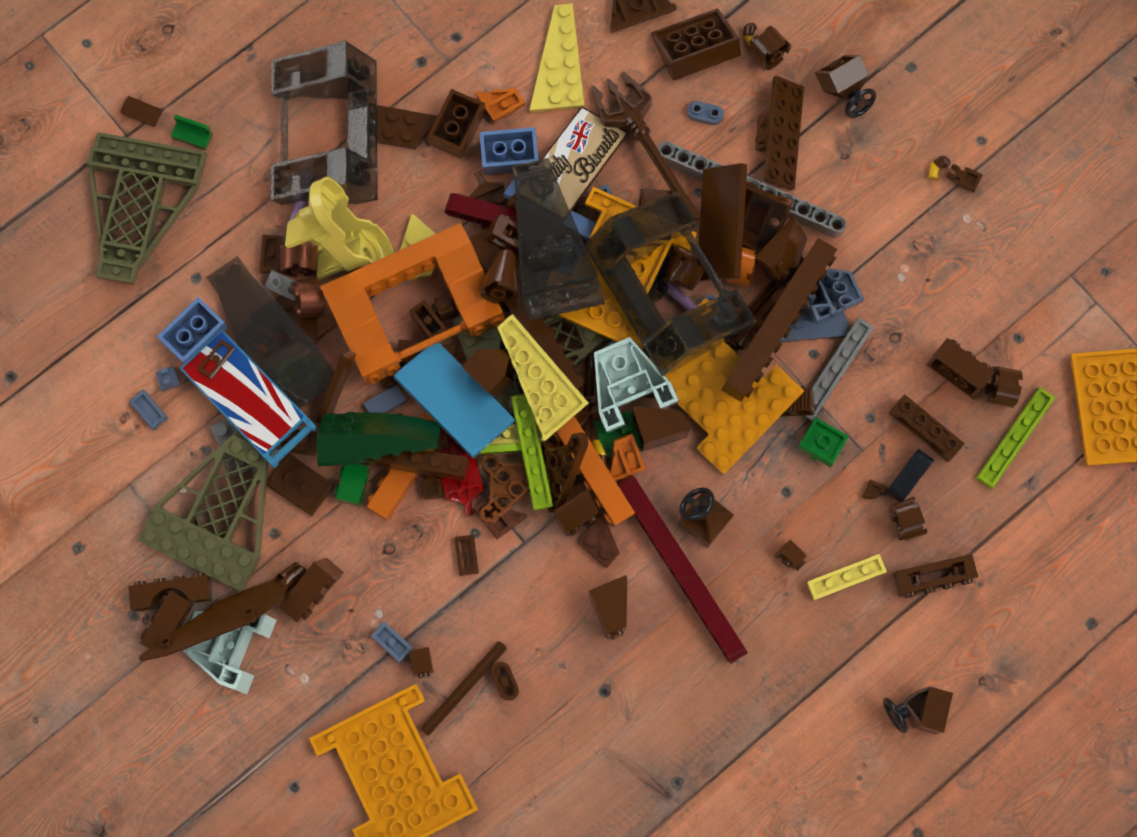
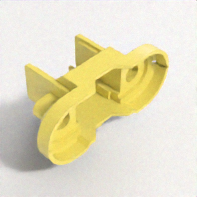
M324 177L312 183L309 191V206L300 209L294 219L287 223L285 246L288 249L307 241L318 246L317 277L319 279L343 270L351 271L358 267L362 268L394 253L388 237L377 224H373L370 220L359 219L347 207L349 197L345 194L344 189L330 177Z

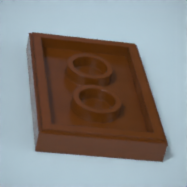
M289 453L267 480L268 487L311 517H313L335 487L333 483Z

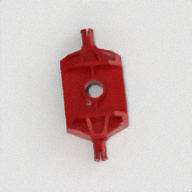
M446 434L449 445L448 448L440 453L467 457L470 462L466 481L441 477L446 501L464 505L466 517L469 516L468 510L472 516L474 513L471 503L484 492L476 457L472 459Z

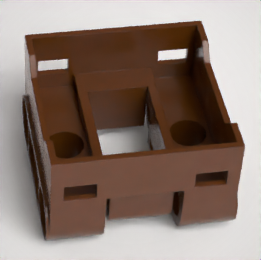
M746 180L744 221L753 203V198L771 205L760 232L746 226L743 227L742 244L760 252L782 229L794 200L780 194L775 196L757 188L758 185ZM770 219H778L779 225H772L770 223Z

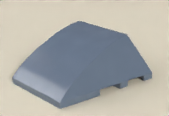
M827 269L828 272L824 279L817 281L816 284L819 287L814 295H808L809 303L804 310L801 308L806 321L817 322L833 314L850 309L864 301V297L851 271Z

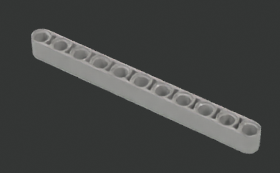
M662 142L658 147L668 166L700 180H703V170H698L695 167L696 165H702L704 169L724 166L671 142ZM667 150L670 152V154L664 155L662 154V151ZM683 157L687 159V162H680L678 159ZM747 176L746 180L758 185L757 188L775 196L780 194L794 200L787 218L791 219L794 216L799 223L830 237L837 238L843 234L846 228V221L843 217ZM753 198V203L768 210L770 209V204ZM803 209L807 214L802 215L798 210ZM815 217H821L824 221L818 222ZM838 224L841 229L836 230L832 225Z

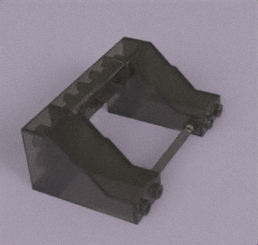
M347 41L272 60L271 94L281 101V161L271 164V200L280 205L299 201L309 202V191L312 183L324 177L334 179L344 189L345 194L349 197L348 204L356 205L378 200L377 61ZM299 96L348 100V148L345 147L288 160V101Z
M678 191L610 217L584 244L585 249L661 376H665L685 366L729 338L746 331L757 322L737 289L731 292L726 290L691 233L692 228L697 222ZM682 235L690 244L719 292V297L677 315L665 323V320L660 315L630 264L669 240Z

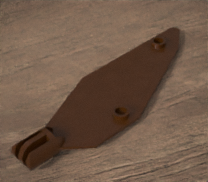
M294 562L278 573L275 579L221 599L139 656L140 661L165 657L249 625L282 602L286 591L294 587L307 570L299 563Z

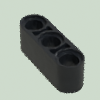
M918 448L886 490V493L899 502L905 500L934 459Z

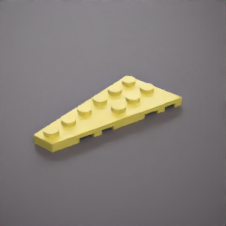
M573 3L554 6L529 113L584 107Z

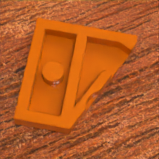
M516 88L494 89L492 92H475L478 100L485 103L486 112L493 123L525 106V102Z
M632 433L614 440L610 474L615 481L646 470Z

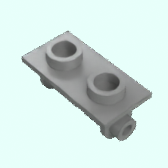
M271 270L264 288L295 300L290 283L295 280Z

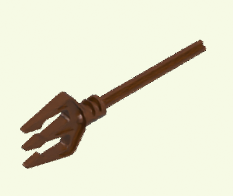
M623 71L622 77L626 87L633 88L640 100L635 104H631L618 91V86L608 78L607 83L610 94L615 96L619 108L618 112L608 113L601 102L603 94L595 86H592L593 96L603 126L627 128L630 130L634 140L641 142L691 224H696L701 219L699 213L649 136L650 129L646 126V122L643 121V118L652 106L651 95Z

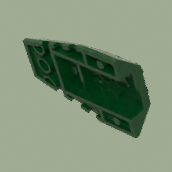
M374 412L329 413L323 415L317 434L318 467L364 463L363 459L373 458L375 461L382 459L381 456L393 454L395 457L400 456L403 451L410 450L411 453L435 449L438 447L441 426L437 422L400 414Z

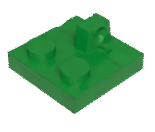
M630 411L621 413L626 425L609 433L606 431L602 420L593 423L607 459L612 458L614 440L630 433L633 434L638 449L642 448Z
M815 417L798 449L810 455V459L815 462L818 460L831 468L849 436Z

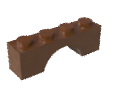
M195 573L190 578H185L183 575L174 576L173 580L168 581L165 578L154 579L153 583L137 581L134 582V585L128 586L130 609L133 611L154 609L158 599L169 591L183 592L193 604L213 601L211 578L204 573Z

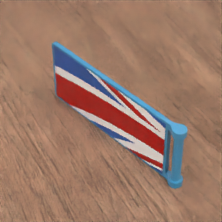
M220 330L180 367L181 371L274 468L311 431L314 432L317 429V426L223 330ZM219 340H223L234 347L235 350L215 376L210 379L200 372L198 367H200V364H203L205 358H208L207 355H210L212 349H215ZM221 345L214 355H218L221 361L229 349ZM211 358L203 369L211 373L218 363H214ZM304 422L306 426L271 457L270 453Z

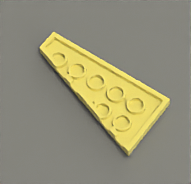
M512 314L498 326V330L517 372L529 406L533 411L536 423L540 428L543 440L546 441L588 405L589 402Z

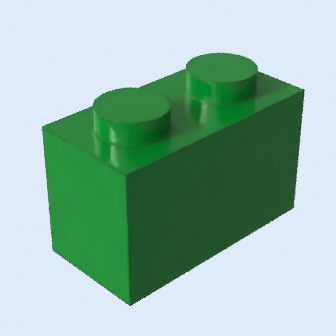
M351 464L341 467L339 474L341 482L340 485H336L334 493L337 496L338 502L361 507L370 474L369 466Z

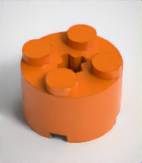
M742 247L740 279H727V282L749 288L757 269L755 256L759 251Z

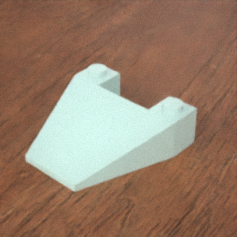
M630 337L594 352L599 415L608 433L626 425L619 407L653 392L661 409L679 403L670 381Z
M194 611L192 619L204 611ZM263 614L249 625L182 651L220 685L247 694L254 675L239 670L252 635L255 633L270 638L277 620Z

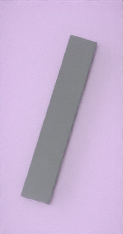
M859 317L857 318L812 387L815 393V415L803 417L813 422L874 329L872 325Z

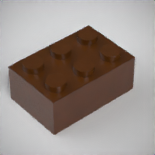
M451 89L427 136L429 145L463 159L486 113L485 103Z
M949 338L943 342L926 364L972 399L982 390L994 374V371L991 370L992 368L988 364L981 363L972 352L965 351L957 341L950 340Z

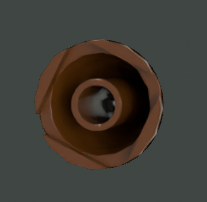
M508 249L497 252L479 288L482 298L494 304H498L499 301H505V305L511 304L516 301L518 296L516 255Z

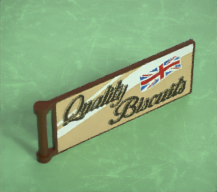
M581 107L516 193L511 196L507 205L511 208H517L551 228V231L557 233L572 210L626 139L628 132L622 128L603 126L599 115L585 107ZM521 198L522 200L542 210L548 215L554 217L555 219H557V221H552L551 219L538 213L532 208L519 202L518 199Z

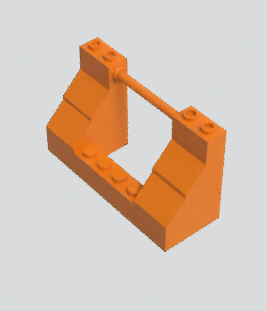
M461 223L320 286L349 350L356 354L354 360L366 386L396 374L401 369L399 362H402L401 359L454 336L463 330L464 332L468 331L472 338L483 334L491 328L498 327L505 321V316L499 303L494 304L485 300L481 296V291L479 292L485 273ZM436 267L463 320L460 322L461 325L459 324L399 353L398 351L393 352L369 297L378 295L388 288L396 287L399 283L413 279L417 275L431 271Z

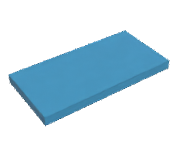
M439 342L424 349L394 374L393 378L472 459L515 423V419L462 368V365Z

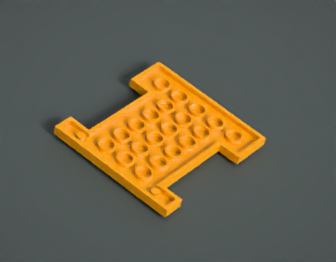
M593 187L585 202V206L601 212V215L571 277L569 278L552 270L536 306L615 342H620L630 337L643 351L657 321V317L641 310L671 244L689 252L697 233Z
M705 298L649 359L672 384L679 400L677 404L709 434L696 449L718 470L725 474L793 404L804 390L776 364L763 378L761 377L758 383L754 381L751 387L755 389L750 397H744L742 402L722 391L721 389L741 357L707 325L720 310Z
M417 684L309 738L317 757L336 748L370 820L352 829L355 837H428L478 811L461 773L442 782L408 711L426 702Z

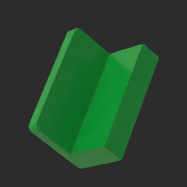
M175 114L174 120L176 124L171 133V138L207 150L213 136L210 127Z

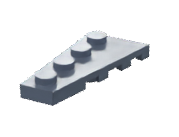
M844 311L817 322L806 321L803 313H800L801 315L795 324L791 322L789 328L792 330L787 338L782 337L780 342L845 337L850 327Z

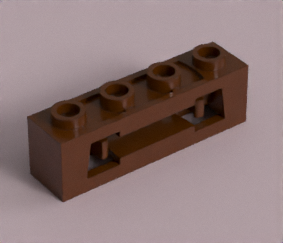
M499 214L492 220L485 236L486 240L502 249L511 250L517 258L548 276L552 270H557L564 253L557 245L545 241L542 236L530 232L525 226L513 222L510 217Z
M905 394L889 412L892 417L947 462L965 444Z
M969 554L898 570L893 573L898 595H905V598L917 596L916 592L920 591L928 594L935 592V588L943 587V590L955 587V583L961 582L962 585L974 583L973 579L978 577L973 555ZM960 564V566L951 568V576L924 581L917 586H912V584L920 582L918 577L920 575L946 570L952 567V565ZM917 574L913 577H908V575Z

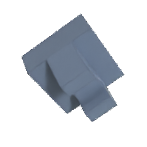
M175 367L164 368L156 372L162 392L181 386Z

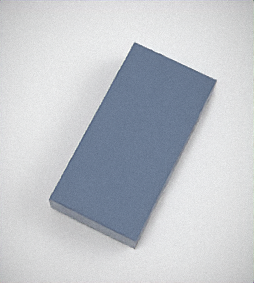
M396 384L364 402V405L368 412L388 413L407 401Z
M144 389L129 401L153 431L169 419Z

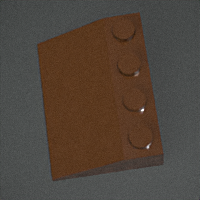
M718 8L651 32L664 65L673 80L741 56L739 37Z

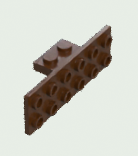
M775 76L772 83L770 111L758 116L755 150L759 152L766 150L763 180L789 190H794L804 87Z

